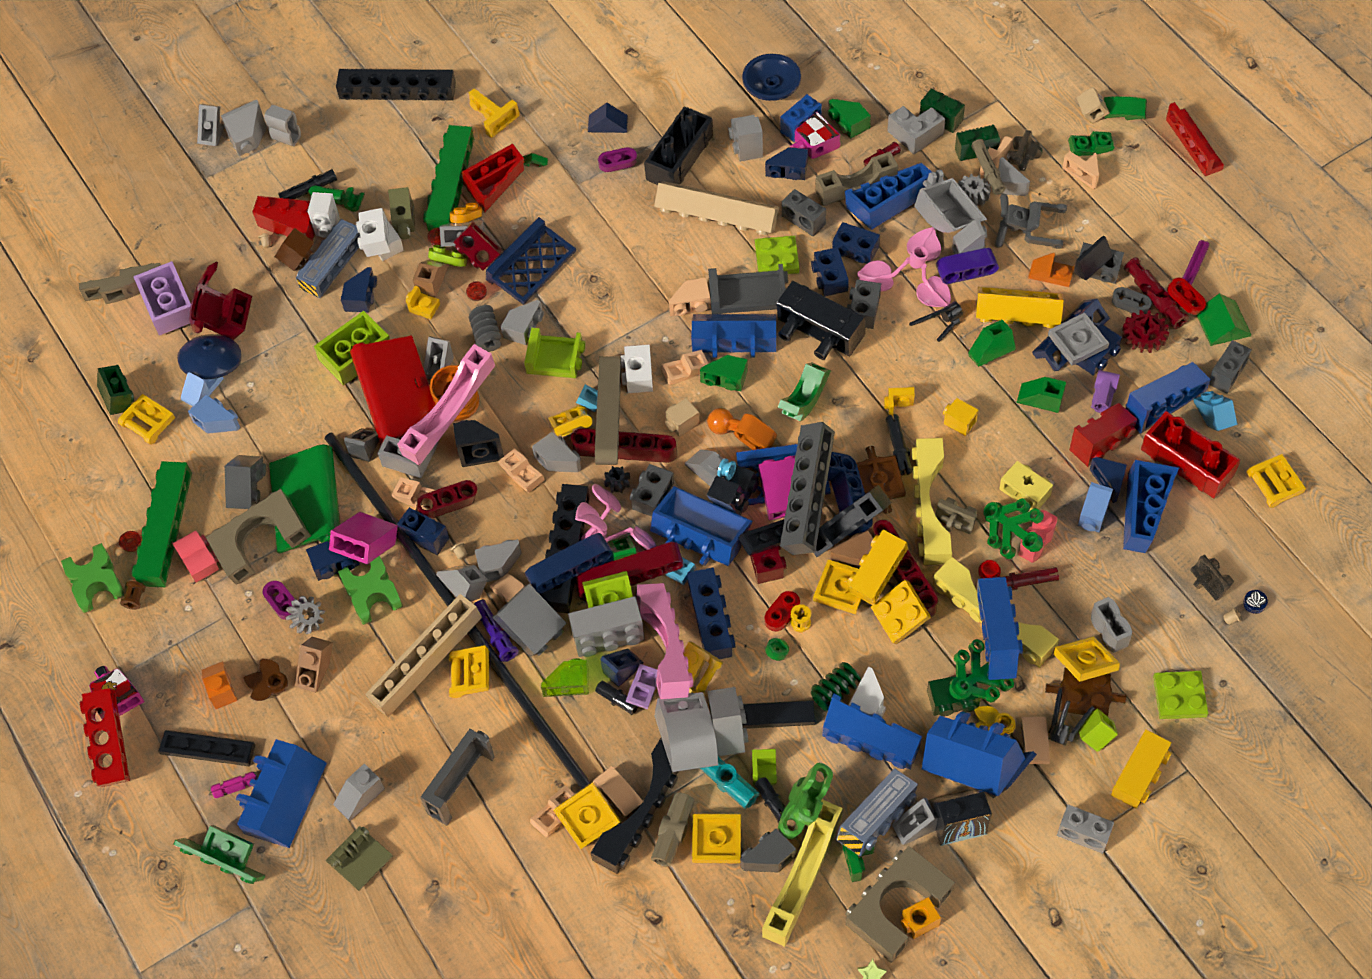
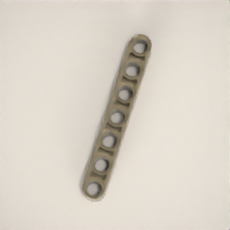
M621 356L599 357L595 440L596 465H618Z

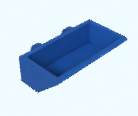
M693 314L692 352L702 350L703 353H713V358H717L718 352H751V358H755V352H776V314Z
M674 486L653 511L650 531L667 538L668 540L665 543L676 542L687 550L691 549L702 554L703 556L699 564L703 566L708 563L710 558L729 566L742 546L738 537L741 533L749 531L753 521Z
M964 711L958 713L955 720L939 716L927 733L921 770L999 796L1025 760L1017 740L1011 739L1009 734L1006 733L1000 735L1005 727L1002 723H994L989 731L988 727L984 725L977 728L975 723L966 724L970 714Z
M276 739L268 758L255 756L253 762L258 763L256 767L261 770V773L257 780L251 779L249 783L254 787L251 795L238 794L236 800L240 801L239 805L244 808L237 825L245 835L290 848L327 762L297 745Z

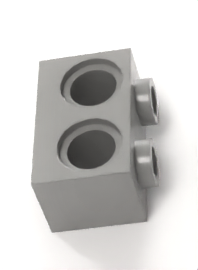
M1067 805L1057 836L1103 854L1114 822Z

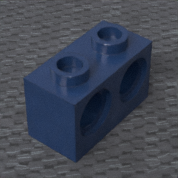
M842 222L833 238L832 248L838 247L841 257H847L859 263L868 264L873 261L879 249L880 234Z
M838 247L814 252V261H811L813 273H817V287L822 289L824 297L848 292L849 279Z

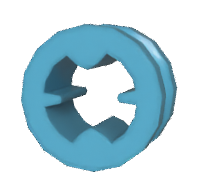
M726 458L722 459L717 475L721 478L725 476L726 480H730L735 473L736 462H729Z

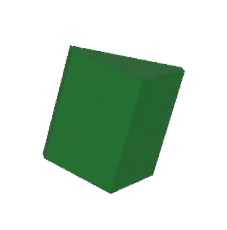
M1220 293L1209 300L1205 308L1197 314V318L1210 346L1251 337V332L1236 301Z

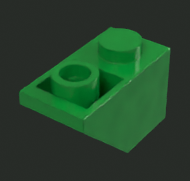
M837 99L829 100V117L831 120H835L841 131L850 138L870 129L871 115L860 103Z
M1003 320L984 327L969 350V357L979 367L1016 350L1012 329Z
M730 355L723 356L701 367L700 383L708 386L723 387L730 391H742L748 372V359Z
M1049 377L1024 382L1021 384L1016 403L1059 413L1066 382Z

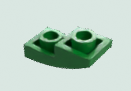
M1122 96L1104 97V102L1109 111V114L1104 116L1105 119L1124 117L1126 120L1146 119V99Z
M1092 131L1090 136L1071 135L1068 139L1070 151L1078 156L1107 153L1115 148L1110 132Z

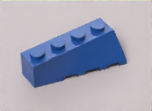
M833 694L823 725V737L831 743L847 745L852 751L868 753L876 760L889 761L897 768L911 770L921 745L922 736L896 723L888 725L881 716L875 713L867 715L860 710L861 706L855 703H851L849 706L840 702V696Z

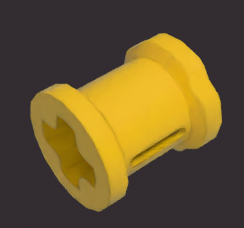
M803 604L794 606L791 610V626L794 631L803 633L809 630L811 626V611L808 606Z

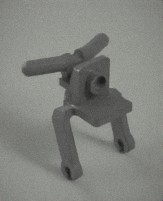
M1006 194L1000 196L1001 217H1003V220L1000 221L995 241L997 248L1003 246L1007 229H1011L1013 232L1018 229L1025 233L1024 240L1027 243L1051 246L1055 249L1062 248L1063 240L1031 236V231L1039 227L1041 210L1063 214L1067 211V205L1034 201L1029 204L1027 209L1013 204L1009 205Z

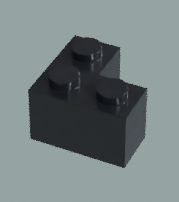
M736 465L735 473L730 480H726L725 476L724 478L715 476L707 497L713 504L741 516L742 512L744 513L749 506L751 494L758 488L759 478L754 472Z

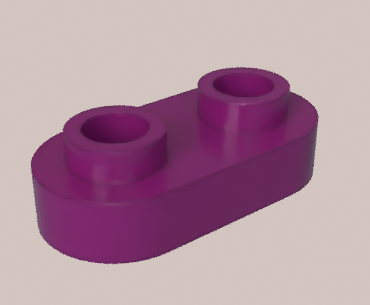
M630 147L603 152L598 157V166L604 172L630 168L637 163V153Z
M280 581L268 582L263 588V596L278 617L286 620V617L291 614L284 611L287 607L292 606L291 601L294 600V597Z

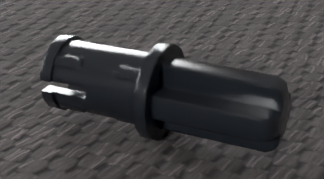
M604 681L597 684L595 692L609 700L612 706L617 705L630 715L637 711L639 706L627 703V695L623 693L622 689L617 690Z
M766 777L760 778L755 782V787L764 799V805L769 807L779 823L781 818L780 812L783 813L785 805L780 799L781 795L775 792Z

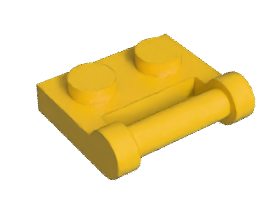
M141 394L119 417L118 424L124 428L128 427L143 437L145 442L152 445L157 441L162 431L175 419V416L163 406ZM136 416L152 428L148 431L132 421V418Z
M581 405L548 418L556 436H566L577 427L588 428L592 425V418L587 414L586 408Z
M1283 454L1256 464L1246 471L1249 478L1254 479L1266 497V503L1270 508L1303 494L1306 490ZM1265 472L1278 490V494L1275 495L1260 473Z
M691 641L687 643L683 656L688 658V673L692 674L693 683L706 661L709 663V666L696 689L690 687L689 693L703 692L704 694L715 672L721 668L723 662Z
M486 645L449 653V661L451 662L449 697L460 698L467 694L489 691V649ZM464 660V685H460V662Z

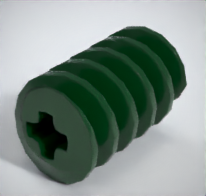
M842 662L839 668H834L832 673H828L825 676V679H820L818 684H814L811 687L812 698L825 712H828L827 703L830 704L833 694L840 696V701H842L843 696L841 692L849 695L848 686L855 690L857 688L855 681L861 682V678L850 664Z

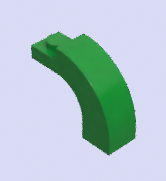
M813 362L805 364L800 380L792 394L787 398L781 399L778 408L783 409L782 414L798 421L804 420L818 401L831 370Z

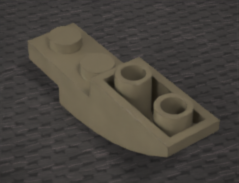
M151 263L120 269V276L79 283V290L85 301L103 298L105 304L129 299L140 294L133 276L159 267L161 264Z

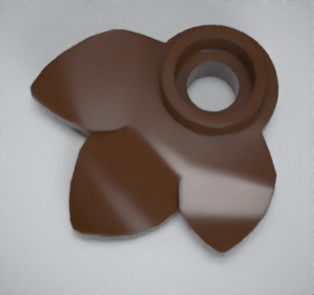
M261 659L260 672L244 677L247 686L253 690L250 698L255 701H263L272 694L282 693L288 686L286 675L280 672L279 665L270 659ZM277 681H280V682H281L279 685L274 686V683H275V682H277Z

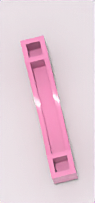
M475 344L470 348L461 360L451 384L439 402L422 420L411 426L397 445L404 457L420 466L495 367L491 353Z
M664 583L637 585L636 601L641 618L658 632L666 648V655L658 665L656 678L660 699L686 698L689 694V688L693 687V677L691 673H688V658L683 656L684 644L683 640H679V625L674 622V608H670V593L666 592Z

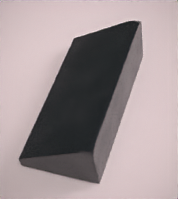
M1105 236L1099 238L1076 260L1074 273L1085 281L1112 257Z

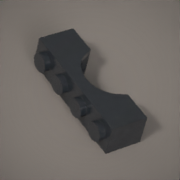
M879 485L819 527L814 553L816 557H819L892 503Z

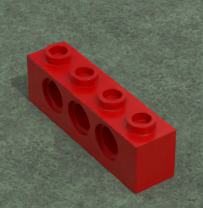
M107 688L82 694L80 709L86 718L83 728L85 736L89 737L90 742L87 752L89 759L93 760L94 769L91 770L93 782L99 787L129 782L130 775L115 690ZM103 709L105 713L104 718L97 722L95 715L97 711ZM107 732L108 741L105 744H101L99 737L102 733ZM107 755H111V765L104 767L103 759Z

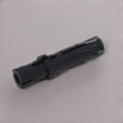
M330 169L323 174L313 175L311 179L279 192L278 196L285 199H297L308 194L312 186L324 187L338 180L333 169Z
M894 414L893 420L892 415H889L885 420L894 449L893 456L895 455L900 474L905 475L904 470H906V474L909 475L913 472V468L911 467L910 451L905 444L899 416Z

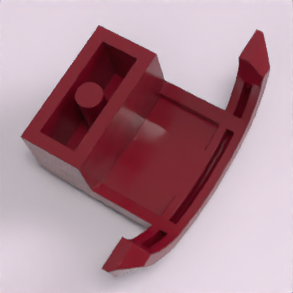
M216 261L207 266L198 282L191 303L189 322L194 333L199 334L204 327L235 340L245 331L253 296L236 288H233L226 295L207 287L211 277L217 270L218 262Z

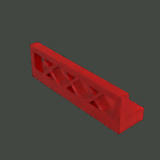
M1175 102L1170 103L1166 121L1204 176L1222 171L1224 168L1223 162L1186 109H1179Z

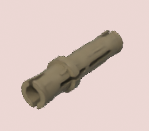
M982 139L974 141L971 147L983 168L985 180L989 181L994 194L1003 193L1006 187L1000 178L1001 173L995 167Z

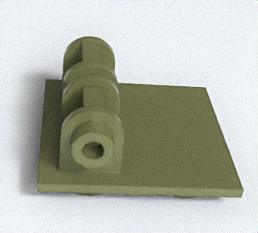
M359 826L325 861L360 891L393 855L377 842L365 827Z

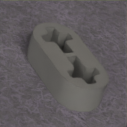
M1125 287L1116 288L1112 296V304L1115 307L1130 313L1134 312L1139 315V311L1142 310L1144 314H1147L1151 308L1152 302L1148 296Z

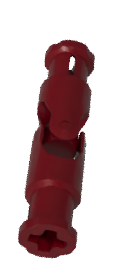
M1135 257L1125 264L1124 270L1131 274L1135 284L1151 299L1152 304L1162 316L1169 319L1172 323L1171 326L1174 329L1182 327L1189 317L1182 313L1178 308V303L1169 295L1150 270H1146L1143 267L1141 260Z

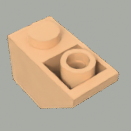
M706 277L688 280L681 285L669 300L670 316H681L687 313L703 312L711 309Z

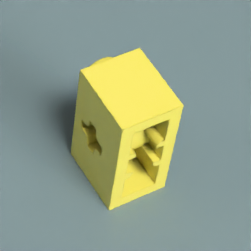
M1016 461L1001 478L999 489L1016 501L1021 498L1025 499L1030 503V510H1032L1033 508L1040 509L1049 499L1053 484L1047 478L1033 472L1028 465Z

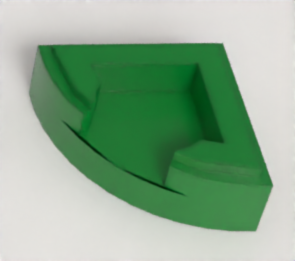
M534 153L523 156L524 166H530V163L538 164L539 167L548 165V158Z

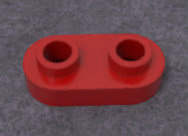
M1178 277L1168 284L1167 290L1169 295L1189 314L1197 315L1205 308L1206 301L1204 297L1185 279Z
M785 591L774 601L764 616L765 626L769 630L777 632L786 627L792 619V608L800 604L798 594L793 591ZM787 599L793 600L791 603L785 602ZM777 615V616H779L780 618H779V619H773L772 616Z

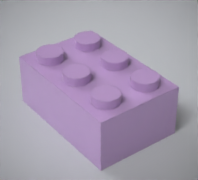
M172 261L133 276L159 336L190 324L189 313L191 303Z

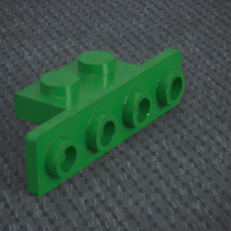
M215 825L209 826L202 845L187 838L175 839L173 845L180 847L182 853L199 856L201 862L209 865L216 864L221 867L220 870L224 873H235L241 876L240 879L243 882L254 884V882L263 881L265 878L264 874L246 866L254 843Z

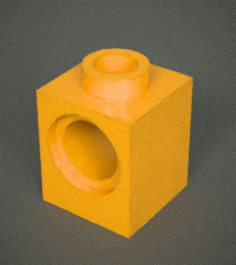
M929 897L904 909L900 922L904 931L907 934L911 933L913 939H916L940 926L941 917ZM916 915L923 916L926 921L923 923H916L913 920V917Z

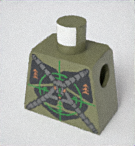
M409 188L389 189L390 214L394 230L402 240L409 239L410 232L416 230L414 204Z

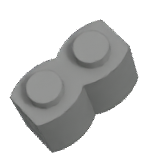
M272 104L264 115L271 138L294 147L301 137V130L297 125L295 113Z
M1110 597L1095 602L1091 613V621L1095 629L1102 634L1106 647L1113 653L1128 647L1132 636V629L1128 621L1120 616V610L1116 602Z

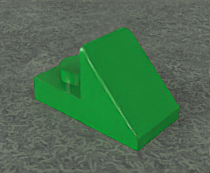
M842 844L851 881H861L862 872L865 871L864 861L861 856L873 854L875 845L870 851L866 849L861 856H858Z

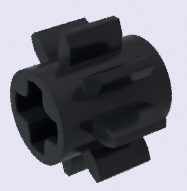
M612 466L609 472L604 473V486L610 487L611 493H623L625 487H630L628 481L630 480V473H624L623 466L620 468Z

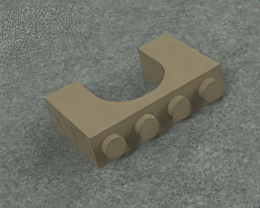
M281 489L271 493L258 504L252 505L247 511L234 517L221 528L215 529L206 537L226 575L236 585L255 573L244 553L245 540L255 528L266 524L277 526L284 540L292 548L311 537L290 499Z
M910 846L904 851L899 850L892 859L894 863L890 868L887 869L885 867L879 873L876 884L873 887L869 885L861 895L863 899L857 905L853 903L845 914L847 916L846 926L891 963L907 946L908 936L883 915L880 908L883 896L892 889L906 887L917 891L924 898L929 897L932 904L939 908L953 892L955 885L954 881Z

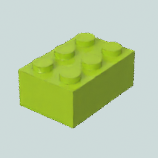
M362 311L314 345L318 360L344 386L358 376L350 354L353 345L361 342L369 344L389 340L390 337L365 311Z

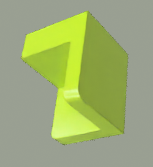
M1098 708L1089 716L1079 730L1081 740L1097 752L1118 735L1114 721Z
M776 749L752 750L753 785L763 777H766L771 785H775L777 783Z

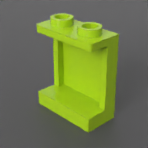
M531 328L524 361L526 374L576 378L577 371H581L582 368L581 353L585 352V340H582L581 333L577 332L576 338L543 336L540 333V328Z

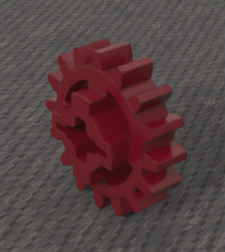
M1140 310L1139 315L1133 312L1131 318L1126 317L1125 323H1123L1122 338L1126 339L1125 344H1133L1132 350H1135L1137 347L1140 348V353H1143L1144 349L1152 353L1153 348L1159 351L1161 345L1165 346L1169 336V325L1165 324L1166 319H1159V313L1151 315V310H1148L1147 314Z

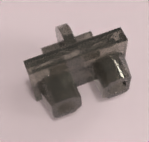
M1026 130L1024 136H1015L1013 147L1017 151H1009L1007 154L1008 162L1018 165L1019 171H1025L1029 160L1040 158L1043 153V149L1039 146L1040 143L1032 140L1031 130Z
M1206 555L1199 557L1198 562L1191 568V572L1197 578L1194 586L1196 589L1204 587L1214 600L1217 601L1232 586L1234 580L1230 575H1221L1218 571L1220 563L1215 558L1208 559Z

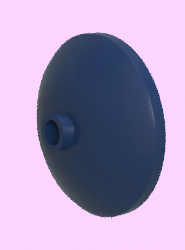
M770 53L752 59L743 70L742 80L745 89L752 96L761 100L777 101L789 97L798 89L801 82V72L798 65L789 57Z
M205 334L192 338L180 348L177 356L179 367L184 373L188 374L190 372L201 379H216L230 374L239 366L242 358L239 345L234 340L218 334Z

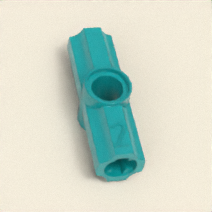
M718 757L717 766L700 768L717 784L720 791L726 792L744 809L750 808L759 797V792L736 772L734 766L726 764L720 757ZM726 775L732 777V779L729 781L721 780V778Z

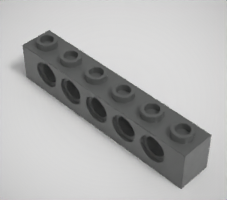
M824 422L801 425L780 544L783 549L792 555L815 553L835 434V431Z

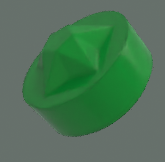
M772 638L768 641L765 652L771 659L782 661L787 657L789 646L782 639Z

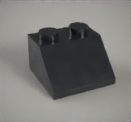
M462 420L458 423H453L456 447L462 468L497 462L504 457L498 433L476 420Z

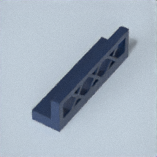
M1098 299L1084 300L1062 323L1085 312L1094 325L1098 327L1100 324L1104 325L1110 317ZM1095 311L1101 317L1097 323L1093 322V313ZM1049 336L1032 351L1036 359L1045 358L1053 371H1059L1068 361L1062 353L1060 354V360L1058 362L1055 361L1052 354L1056 350H1060Z

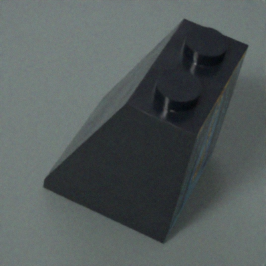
M970 789L928 800L938 818L936 833L940 846L987 835L992 813L984 791Z

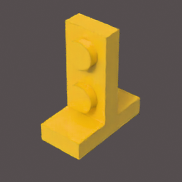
M475 88L468 92L470 106L475 111L482 113L486 118L484 126L486 135L490 138H493L520 116L518 104L513 99L500 108Z

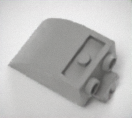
M941 169L929 173L927 180L923 182L925 188L920 189L914 207L933 228L949 233L965 228L974 219L979 218L980 222L987 220L953 178L944 181V174Z
M703 692L689 693L686 698H658L654 716L672 772L717 766L718 754L715 732Z

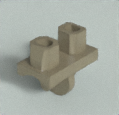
M950 497L946 500L940 499L935 516L940 522L947 524L946 530L951 532L954 527L971 534L976 521L977 510L971 506L963 509L957 506L956 500Z

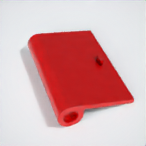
M404 336L369 344L364 342L353 345L350 354L380 445L382 446L386 436L401 440L408 429L422 420L436 405L413 336Z

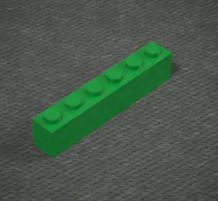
M449 125L447 133L443 135L444 146L439 151L440 162L435 167L436 177L432 179V193L428 195V209L424 211L423 221L427 224L428 231L440 232L441 225L453 223L450 221V212L454 211V208H457L464 185L462 171L468 168L474 143L472 127Z
M161 461L160 469L156 471V485L151 491L152 502L151 506L147 508L146 526L142 528L141 545L137 548L138 559L136 565L132 568L133 578L146 587H166L175 548L172 543L177 540L192 476L187 462Z

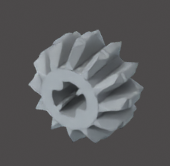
M971 173L969 177L963 176L962 181H959L958 185L976 206L978 204L983 206L985 201H988L990 198L991 186L985 178L981 179L980 174L974 177Z
M305 596L299 597V601L296 599L291 601L292 606L286 609L291 614L286 617V620H292L293 622L289 628L292 629L297 626L298 634L303 631L306 634L312 633V630L317 631L320 628L319 624L324 622L320 615L324 614L325 611L318 609L321 602L314 604V597L306 599Z

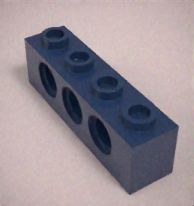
M714 567L687 572L688 585L702 648L718 659L732 657V648H736L734 635H729L728 628H731L729 614L724 615L723 608H726L724 594L720 595L719 588H722L720 575H715ZM706 592L712 593V595L710 596H704L702 594ZM709 612L717 613L714 616L707 615ZM714 632L721 633V635L719 636H713L711 634Z

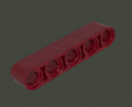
M575 430L571 435L573 450L579 456L595 457L596 430ZM619 431L618 459L670 463L677 458L676 440L670 435Z
M882 519L875 522L873 538L876 535H880L879 533L882 530L900 538L890 521ZM907 550L893 575L899 584L907 580L911 585L920 586V588L913 589L922 603L931 604V606H925L932 618L937 610L938 597L911 553ZM907 567L909 570H902L900 568Z
M668 542L589 569L575 576L574 581L579 598L587 601L582 582L627 571L630 586L679 570L683 567L684 562L678 544L676 542Z

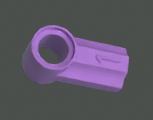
M1098 370L1094 386L1096 389L1091 406L1096 412L1101 413L1111 407L1120 374Z

